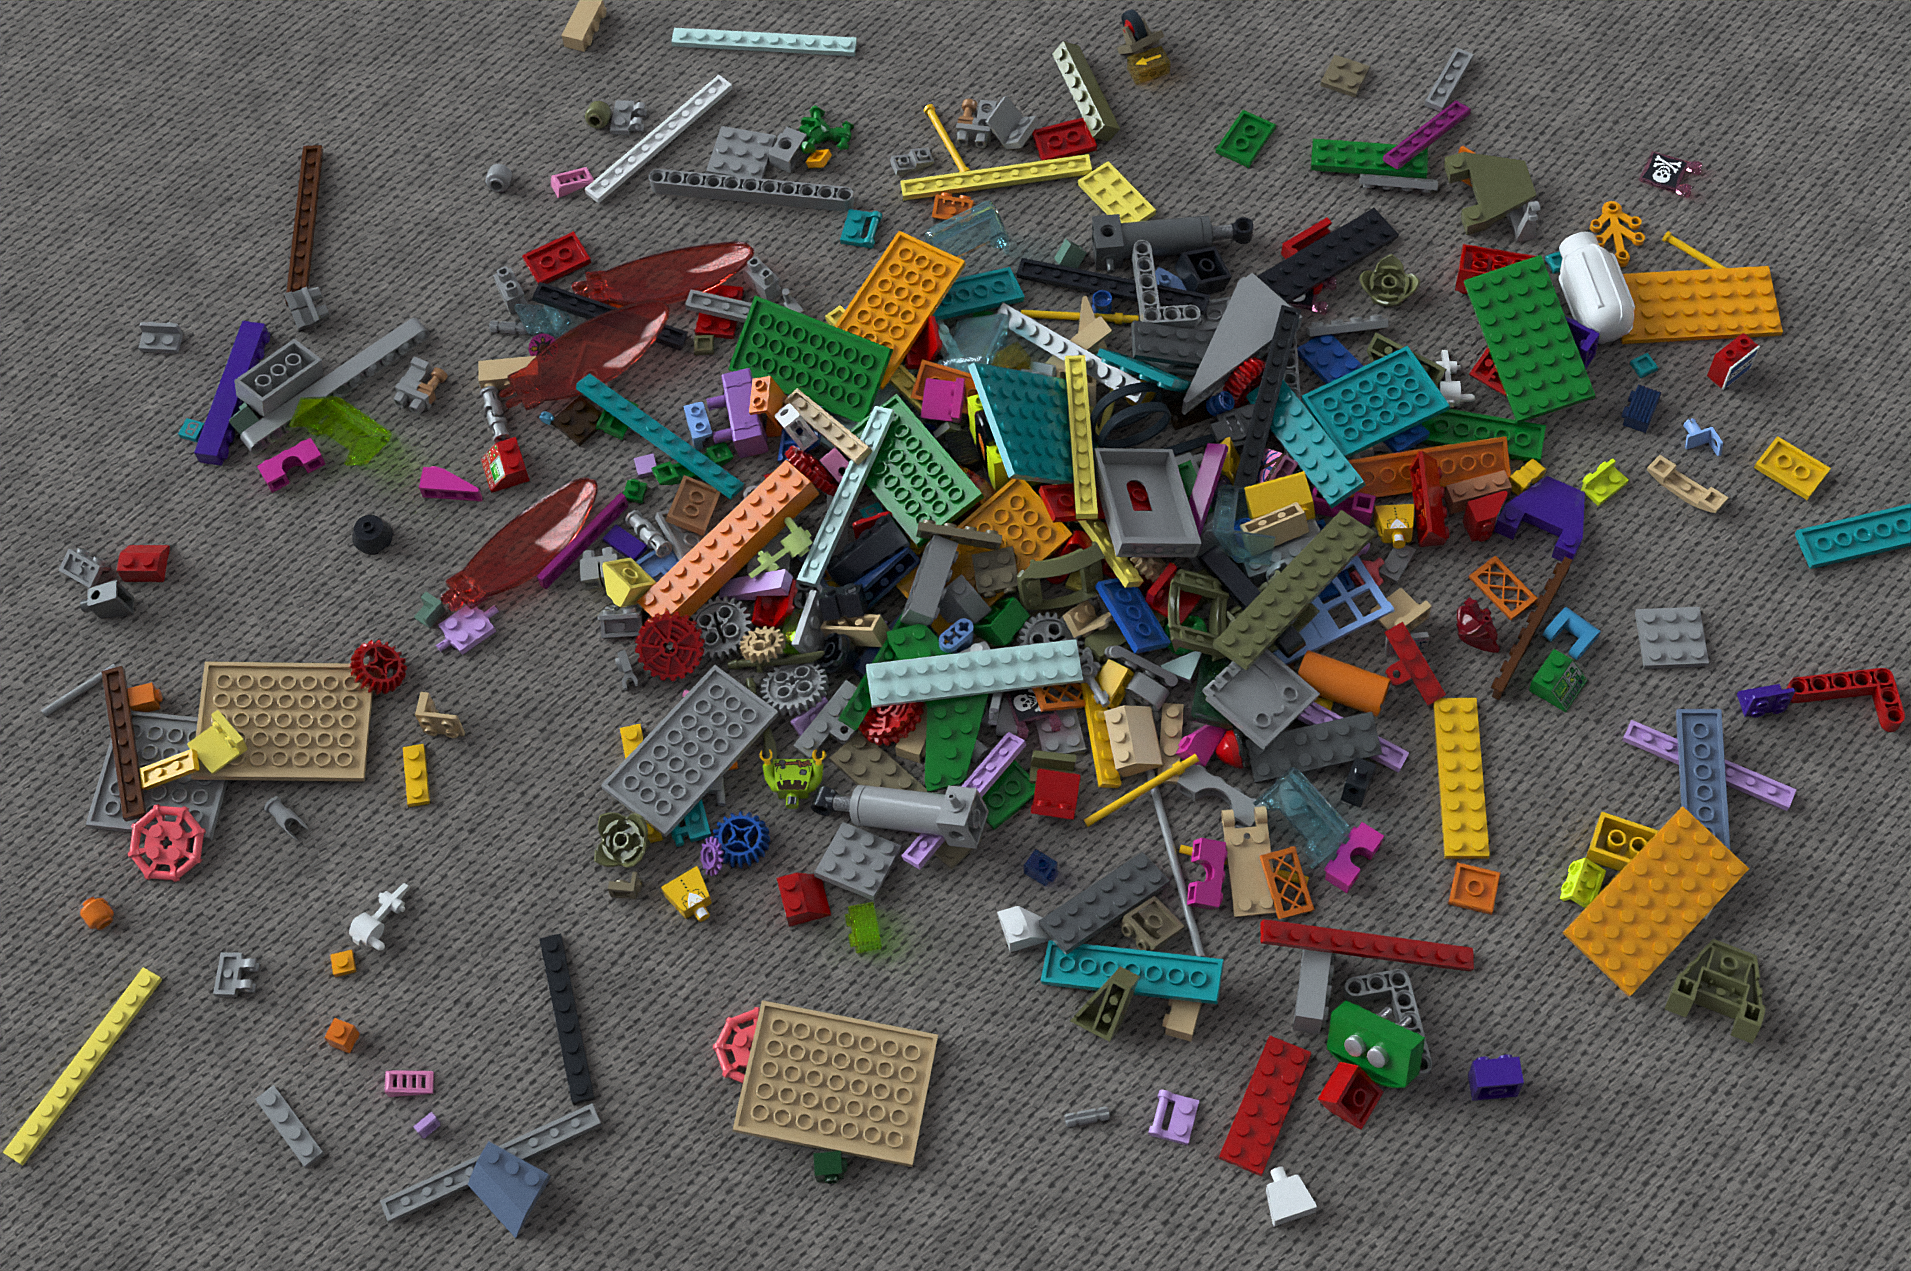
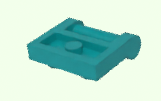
M849 209L841 234L840 244L872 249L875 244L874 237L878 223L882 220V213L879 211L866 212ZM866 221H871L867 237L863 239L862 235Z

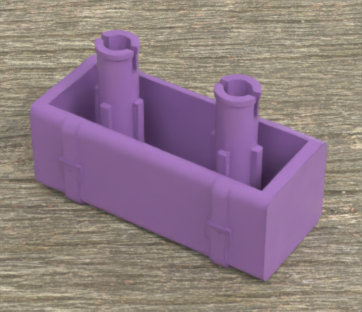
M746 368L722 374L724 395L706 398L709 411L727 407L730 428L712 432L715 444L733 440L740 458L768 452V438L764 428L762 413L749 414L752 379H754L751 369Z

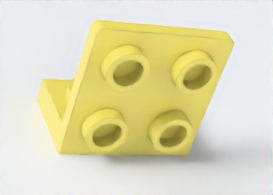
M219 710L211 714L214 721L212 726L187 743L189 749L197 751L198 759L211 774H215L248 750L244 739Z

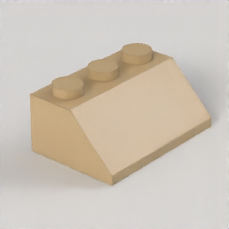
M1123 705L1104 711L1115 768L1122 777H1128L1164 766L1151 707Z

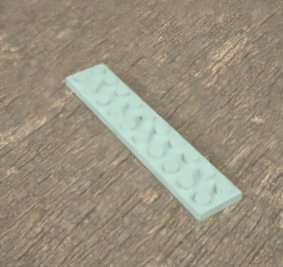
M1076 639L866 664L872 708L1083 681Z

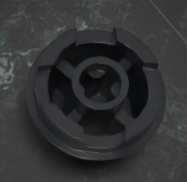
M362 516L354 525L352 534L353 544L365 554H379V551L383 550L386 546L389 547L392 541V528L388 522L378 516Z
M831 633L824 639L827 641L822 649L825 654L817 660V663L822 666L825 672L847 673L854 667L857 661L858 649L847 635Z

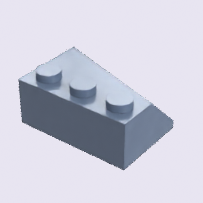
M488 1141L475 1164L468 1186L516 1238L551 1176Z

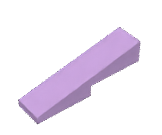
M786 569L760 573L752 579L750 576L732 578L720 588L719 597L723 601L725 596L729 600L732 598L736 600H756L757 596L788 595L793 577Z

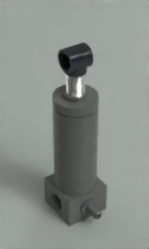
M1120 214L1092 216V245L1096 271L1108 270L1109 273H1114L1115 269L1123 268V260L1132 259L1134 244L1138 240H1146L1150 243L1153 257L1181 255L1183 252L1212 247V243L1220 239H1232L1236 243L1247 244L1252 240L1254 224L1251 219L1241 217L1230 225L1212 226L1208 215L1121 223Z

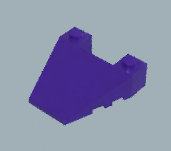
M1546 476L1505 505L1497 520L1494 532L1513 540L1522 522H1527L1559 537L1554 547L1552 558L1561 562L1564 557L1574 560L1583 539L1585 492Z

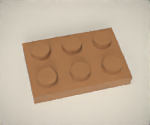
M684 475L665 521L704 536L721 492L711 485Z

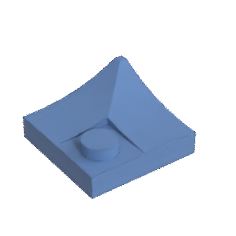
M673 549L664 558L658 557L654 550L636 561L656 582L679 562Z

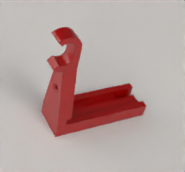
M1326 217L1282 243L1281 255L1287 259L1330 234L1331 231L1328 229L1332 225L1330 219ZM1323 283L1314 288V295L1321 293Z

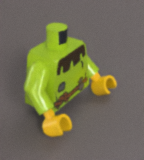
M769 749V758H764L761 750L760 758L764 761L765 781L772 792L778 794L779 799H786V808L797 809L799 807V799H808L810 793L814 792L822 782L824 767L822 760L826 758L825 750L822 752V758L816 756V749L812 752L813 759H773V763L770 761L773 756L772 750Z

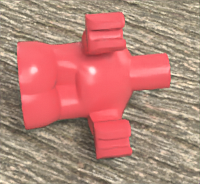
M1379 557L1374 562L1362 560L1365 568L1379 587L1384 582L1379 575V568L1385 564L1383 559ZM1356 570L1349 574L1351 580L1358 587L1365 584Z

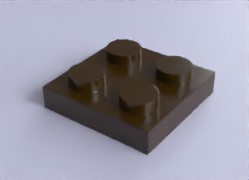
M579 396L551 422L580 447L599 430L596 429V425L602 413L583 397Z

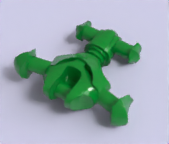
M815 105L810 109L812 117H803L801 119L802 126L799 127V132L807 134L806 141L801 144V151L804 154L815 153V144L831 139L834 142H840L837 144L840 151L848 150L849 145L847 143L852 138L850 130L854 129V125L846 121L842 123L843 128H830L824 119L821 118L824 116L825 111Z

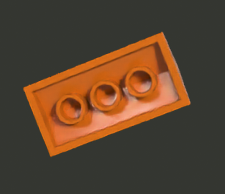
M922 359L910 398L923 402L927 378L956 382V378H964L966 388L962 413L968 415L967 397L978 394L971 373Z

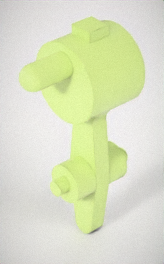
M786 517L784 522L792 533L780 541L784 548L772 557L768 551L765 553L762 550L758 552L759 557L757 560L761 565L749 573L751 579L764 569L766 572L777 571L780 567L775 561L787 552L793 558L797 554L799 557H802L810 551L808 546L813 543L809 538L812 536L808 530L804 531L801 526L798 528L792 518Z

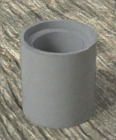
M979 740L976 741L971 759L976 764H980V760L983 757L986 758L989 754V749Z

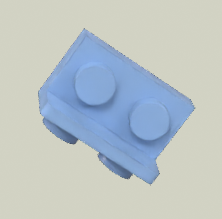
M702 401L683 406L696 450L703 449L702 441H705L706 437L713 435Z

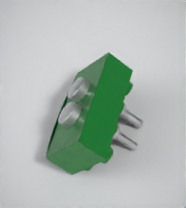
M1345 1000L1331 1013L1327 1050L1339 1062L1358 1065L1376 1084L1393 1088L1406 1087L1420 1073L1425 1037L1405 1028L1412 1021L1408 1016H1405L1398 1024L1385 1019L1392 1013L1390 1007H1385L1379 1014H1374L1359 1005Z

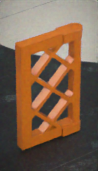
M1497 556L1492 557L1468 577L1510 620H1513L1538 600V597ZM1496 565L1503 573L1491 572V568ZM1488 575V584H1484L1478 577ZM1490 576L1503 577L1502 586L1490 585ZM1505 577H1508L1517 587L1505 586ZM1490 589L1502 590V599H1499ZM1505 590L1517 591V600L1504 599ZM1519 592H1523L1529 599L1520 601ZM1504 603L1516 604V609L1511 611Z
M1077 683L1067 684L1065 689L1059 685L1048 686L1046 691L1041 687L1032 688L1041 712L1084 708L1086 705L1085 700L1079 699L1083 690L1082 686ZM1069 685L1080 691L1077 697L1067 691ZM1050 687L1062 693L1059 699L1048 692ZM1065 695L1073 701L1063 702L1061 698ZM1045 696L1055 703H1046Z
M1295 846L1259 856L1278 920L1315 910ZM1291 854L1294 867L1283 861L1285 856ZM1271 859L1279 862L1274 872H1272L1269 863ZM1281 864L1292 870L1287 880L1277 875ZM1294 872L1297 874L1300 888L1290 882ZM1274 878L1285 883L1280 893H1278ZM1287 886L1298 891L1294 901L1283 896ZM1300 894H1303L1306 906L1301 907L1296 903ZM1281 899L1291 904L1289 910H1283Z

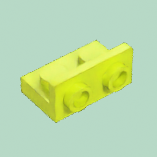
M1613 458L1608 462L1604 461L1597 468L1596 472L1593 474L1589 473L1582 481L1581 491L1585 492V495L1598 507L1628 484L1629 481L1614 467L1616 461Z
M1583 858L1570 864L1568 877L1561 888L1560 899L1562 901L1571 899L1586 908L1598 895L1606 870L1589 859Z

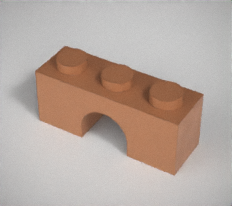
M1505 470L1446 485L1444 500L1450 514L1465 511L1468 501L1505 490L1508 493L1507 499H1509L1512 486Z

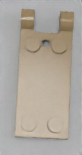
M1266 806L1254 807L1256 826L1235 828L1233 809L1222 810L1221 816L1224 840L1228 852L1227 864L1234 917L1276 913L1259 857L1260 855L1271 853ZM1244 834H1249L1250 838L1245 839ZM1271 859V860H1269V863H1270V867H1271L1272 872H1274V871H1273V863H1272V859Z

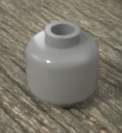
M503 164L492 165L486 176L487 186L495 192L506 191L512 180L511 170Z

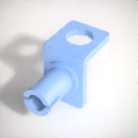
M1693 418L1691 419L1692 423L1690 420L1684 423L1683 427L1689 433L1686 438V450L1709 443L1716 455L1721 456L1723 442L1713 427L1701 430Z

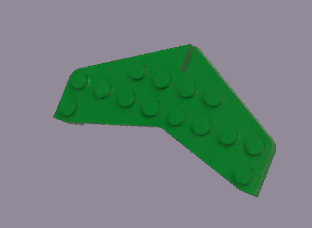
M923 624L886 632L889 645L899 660L953 654L943 652L939 648V639ZM989 693L973 697L964 696L924 701L927 705L925 786L927 792L931 793L947 789L949 785L959 786L966 781Z

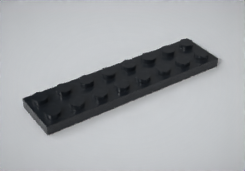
M1372 208L1264 271L1257 277L1288 304L1392 243L1398 238L1399 234L1375 208Z

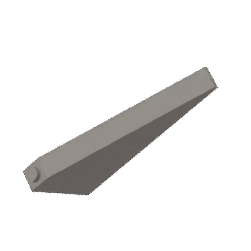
M1253 273L1247 277H1242L1237 283L1183 400L1182 413L1184 415L1224 386L1225 382L1229 379L1228 377L1244 361L1254 357L1260 359L1269 352L1281 305L1291 307ZM1301 315L1298 320L1296 331L1299 330L1301 326Z

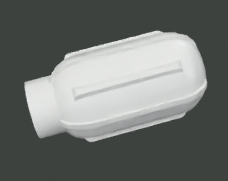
M1580 232L1566 238L1559 247L1562 256L1559 282L1573 319L1599 333L1598 344L1612 342L1628 334L1633 328L1635 304L1616 256L1600 247L1596 236L1591 232Z

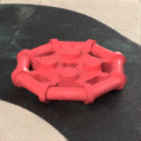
M157 804L139 821L132 824L131 827L133 829L128 857L132 858L143 872L145 879H162L178 882L196 864L201 863L203 837L206 831L191 815L188 807H169ZM165 815L177 816L176 821H165ZM157 818V824L152 825L150 829L145 828L148 823ZM186 821L193 831L186 832L182 826L183 822ZM141 833L146 834L145 846L139 849ZM169 837V841H172V845H169L167 849H165L163 841H165L166 838ZM194 838L193 853L189 852L190 840ZM146 854L153 861L150 867L141 855ZM181 858H189L188 861L178 868L177 863H179L178 861ZM159 865H170V871H158Z
M754 1007L753 1010L733 1018L728 1017L725 1020L726 1024L717 1042L713 1044V1050L716 1051L723 1070L722 1075L725 1078L729 1077L738 1082H744L745 1074L737 1070L739 1067L747 1068L750 1055L749 1048L752 1047L760 1011L759 1007ZM752 1019L754 1021V1025L744 1029H740L738 1026ZM733 1030L736 1033L732 1045L726 1044ZM726 1052H733L736 1062L730 1065Z

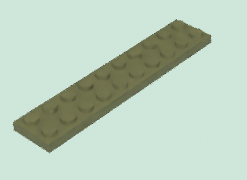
M1341 510L1213 642V647L1247 671L1372 540L1375 532Z

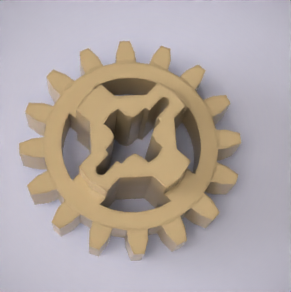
M1132 557L1130 559L1135 564L1134 567L1137 568L1141 576L1144 574L1146 579H1151L1153 583L1166 568V563L1161 559L1162 557Z
M764 626L762 630L757 627L753 632L748 631L749 636H743V641H740L742 656H744L745 660L750 659L751 663H754L756 660H758L759 664L763 660L770 662L771 658L777 659V653L782 654V649L786 648L784 634H781L780 629L775 630V627L767 629V626Z

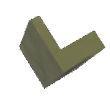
M1033 750L1030 761L1029 782L1036 784L1038 769L1073 773L1076 755Z

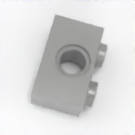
M786 127L783 133L778 135L775 145L769 149L770 165L790 173L803 154L801 144L806 141L807 134Z

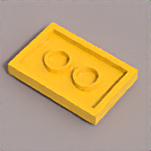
M1778 436L1754 466L1756 470L1806 500L1810 498L1831 469Z

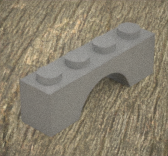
M1195 764L1190 766L1177 781V791L1194 801L1204 796H1215L1223 799L1230 809H1233L1235 826L1237 828L1256 826L1254 807L1263 806L1262 803L1255 798L1251 799L1244 795L1241 789L1226 784L1225 780L1221 777L1208 773L1203 766Z

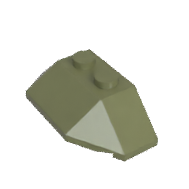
M1375 333L1366 351L1372 363L1405 346ZM1412 351L1436 387H1438L1447 369Z

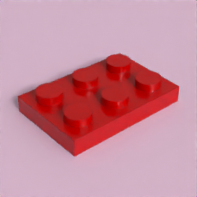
M1083 117L1035 129L1032 132V138L1041 161L1073 157L1097 151L1095 139L1092 137Z
M574 231L522 255L526 266L537 284L539 282L548 284L591 263L590 257Z
M705 283L704 292L742 301L744 287ZM699 313L695 335H714L715 338L734 339L738 321Z

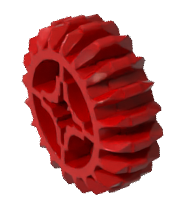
M1256 357L1244 361L1241 366H1238L1232 375L1228 377L1229 379L1225 382L1223 391H1227L1233 396L1234 407L1239 408L1242 405H1246L1248 403L1246 396L1260 386L1266 365L1263 360L1261 361Z
M380 639L376 643L372 640L367 644L363 643L360 648H356L350 659L349 668L352 669L351 676L356 677L355 683H361V689L368 688V693H371L372 690H375L376 695L380 694L381 691L384 694H388L389 691L393 692L402 684V680L406 677L405 671L407 666L404 665L406 658H400L402 651L396 652V645L391 648L388 646V641L384 645ZM369 656V663L364 665L363 659ZM392 669L393 676L387 678L388 671Z

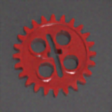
M791 446L785 452L789 462L808 478L815 488H820L824 493L826 492L832 497L835 496L839 484L833 475L812 455L806 454L798 447Z

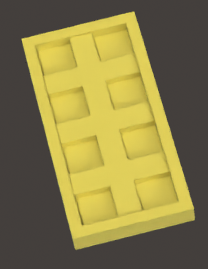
M1109 161L1078 180V186L1107 215L1120 214L1121 223L1147 221L1156 215V209Z

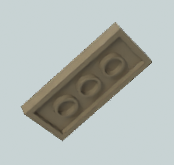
M923 520V522L918 523L916 537L932 539L934 535H938L958 544L993 550L999 549L1002 541V535H998V532L994 530L979 532L975 527L966 526L965 529L956 528L957 525L951 523H944V526L936 525V522L932 520Z

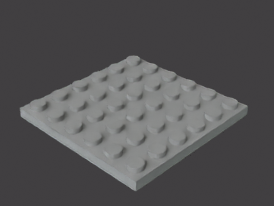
M131 711L139 768L190 750L187 743L196 737L198 717ZM110 740L86 826L94 829L132 832V824L141 818L127 822L123 819L112 740ZM191 774L149 790L143 789L146 814L157 804L169 807L186 806L199 825L205 828L206 833L203 840L212 841L228 780H192ZM165 815V821H176L177 816ZM154 818L145 828L150 829L152 825L157 824V818ZM184 821L182 824L184 830L188 833L193 831L187 822Z

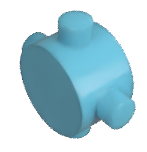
M547 411L541 412L542 415L539 417L543 423L548 425L555 419Z

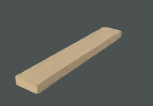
M798 388L783 401L785 406L791 404L808 425L857 465L873 452L869 446Z

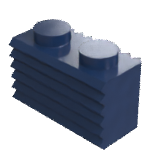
M1641 385L1637 386L1636 391L1632 390L1627 401L1631 404L1629 407L1625 406L1621 415L1624 418L1623 425L1646 433L1659 402L1661 392Z

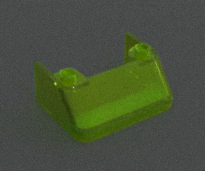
M336 396L300 398L289 424L290 427H306L309 433L316 436L327 434L350 450L344 463L346 466L368 464L389 442L392 436L389 430Z

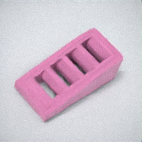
M587 167L551 176V186L558 198L590 185L594 181Z
M394 1070L385 1072V1093L388 1097L433 1094V1071ZM423 1077H426L425 1088H421ZM413 1078H416V1088H412ZM394 1079H397V1087H393ZM403 1079H407L406 1088H403Z

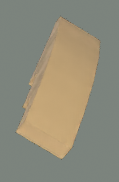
M1099 316L1070 339V341L1091 353L1098 348L1097 344L1113 334L1104 319ZM1055 355L1046 362V364L1055 365L1056 372L1057 368L1065 369V361Z

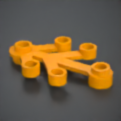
M1608 201L1602 207L1603 214L1598 219L1591 221L1590 230L1594 233L1600 232L1602 225L1610 219L1611 225L1601 235H1597L1596 238L1597 241L1602 242L1599 243V246L1604 247L1605 242L1613 235L1616 259L1620 267H1625L1629 263L1630 255L1624 249L1622 235L1631 240L1636 246H1641L1644 243L1645 236L1643 233H1634L1619 223L1618 219L1627 223L1632 230L1639 229L1642 221L1637 216L1630 217L1622 212V207L1619 203Z

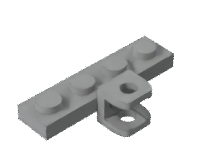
M846 680L793 746L806 757L812 759V752L816 749L818 751L830 735L843 745L849 741L857 732L840 722L838 718L857 687Z

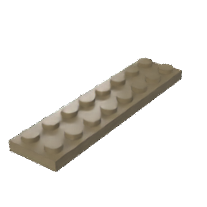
M858 731L830 757V761L857 785L927 792L922 784L878 745L870 743L861 731ZM910 832L916 838L921 834ZM945 840L934 854L952 870L973 848L948 846Z

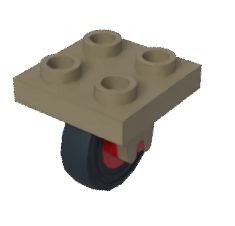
M1130 9L1124 12L1121 17L1123 25L1121 29L1126 43L1116 48L1119 54L1135 55L1144 51L1143 48L1152 47L1160 43L1159 39L1165 36L1162 30L1150 31L1145 19H1141L1135 10Z

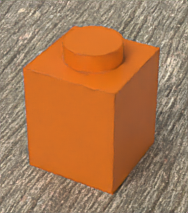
M153 683L127 688L129 706L132 711L151 712L160 709V701H163L160 689H156Z
M334 1018L324 1038L330 1046L350 1053L360 1033L354 1025Z

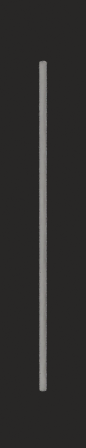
M1098 594L1097 597L1102 615L1110 612L1100 594ZM1115 658V662L1125 666L1124 661ZM1126 693L1127 705L1136 706L1134 698ZM1154 769L1145 771L1148 781L1156 777ZM1156 786L1151 789V794L1196 956L1205 957L1192 906L1187 905V888L1159 787Z

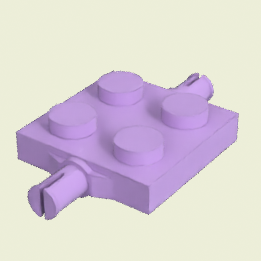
M470 602L438 624L446 639L436 644V647L442 652L451 645L462 655L496 632L489 618L499 613L498 609L493 605L490 609L483 612L473 602Z

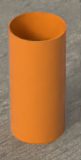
M1310 650L1306 651L1297 674L1320 693L1319 697L1364 713L1372 712L1373 716L1378 717L1381 711L1380 705L1384 703L1391 682L1390 678Z

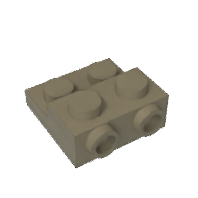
M1013 546L972 555L975 580L980 596L992 598L996 596V593L1004 592V594H1011L1016 592V589H1018V569Z
M1153 896L1127 913L1120 924L1122 933L1126 937L1131 936L1134 939L1138 950L1153 952L1163 948L1167 941L1182 932L1185 927L1156 896Z

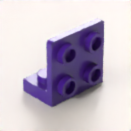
M1565 316L1586 369L1596 356L1600 334L1593 329L1585 327L1575 319Z
M1780 684L1741 690L1738 691L1737 696L1744 717L1752 716L1757 718L1765 713L1773 712V714H1779L1784 712L1795 694V689L1782 690Z

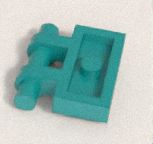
M702 799L684 817L686 826L680 827L678 824L671 831V837L675 840L677 847L684 845L683 837L689 835L691 842L712 837Z

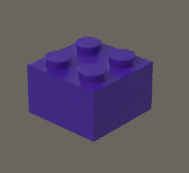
M1509 1054L1499 1056L1496 1059H1489V1057L1476 1058L1468 1072L1472 1101L1518 1097L1524 1084L1520 1058L1512 1057Z

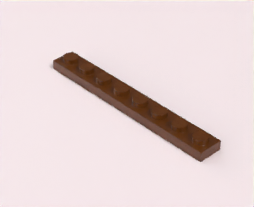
M1564 557L1562 563L1557 562L1553 570V574H1555L1553 580L1548 579L1544 590H1546L1545 595L1540 594L1535 604L1538 608L1535 612H1530L1526 621L1529 623L1527 628L1523 627L1518 635V639H1520L1518 645L1513 644L1509 652L1511 656L1509 662L1505 660L1500 669V672H1502L1501 677H1496L1492 683L1491 689H1494L1493 698L1500 700L1563 583L1572 564V559Z
M123 666L101 672L122 815L125 822L145 816L146 807L143 789L141 788L140 768L131 708L129 706L125 669Z

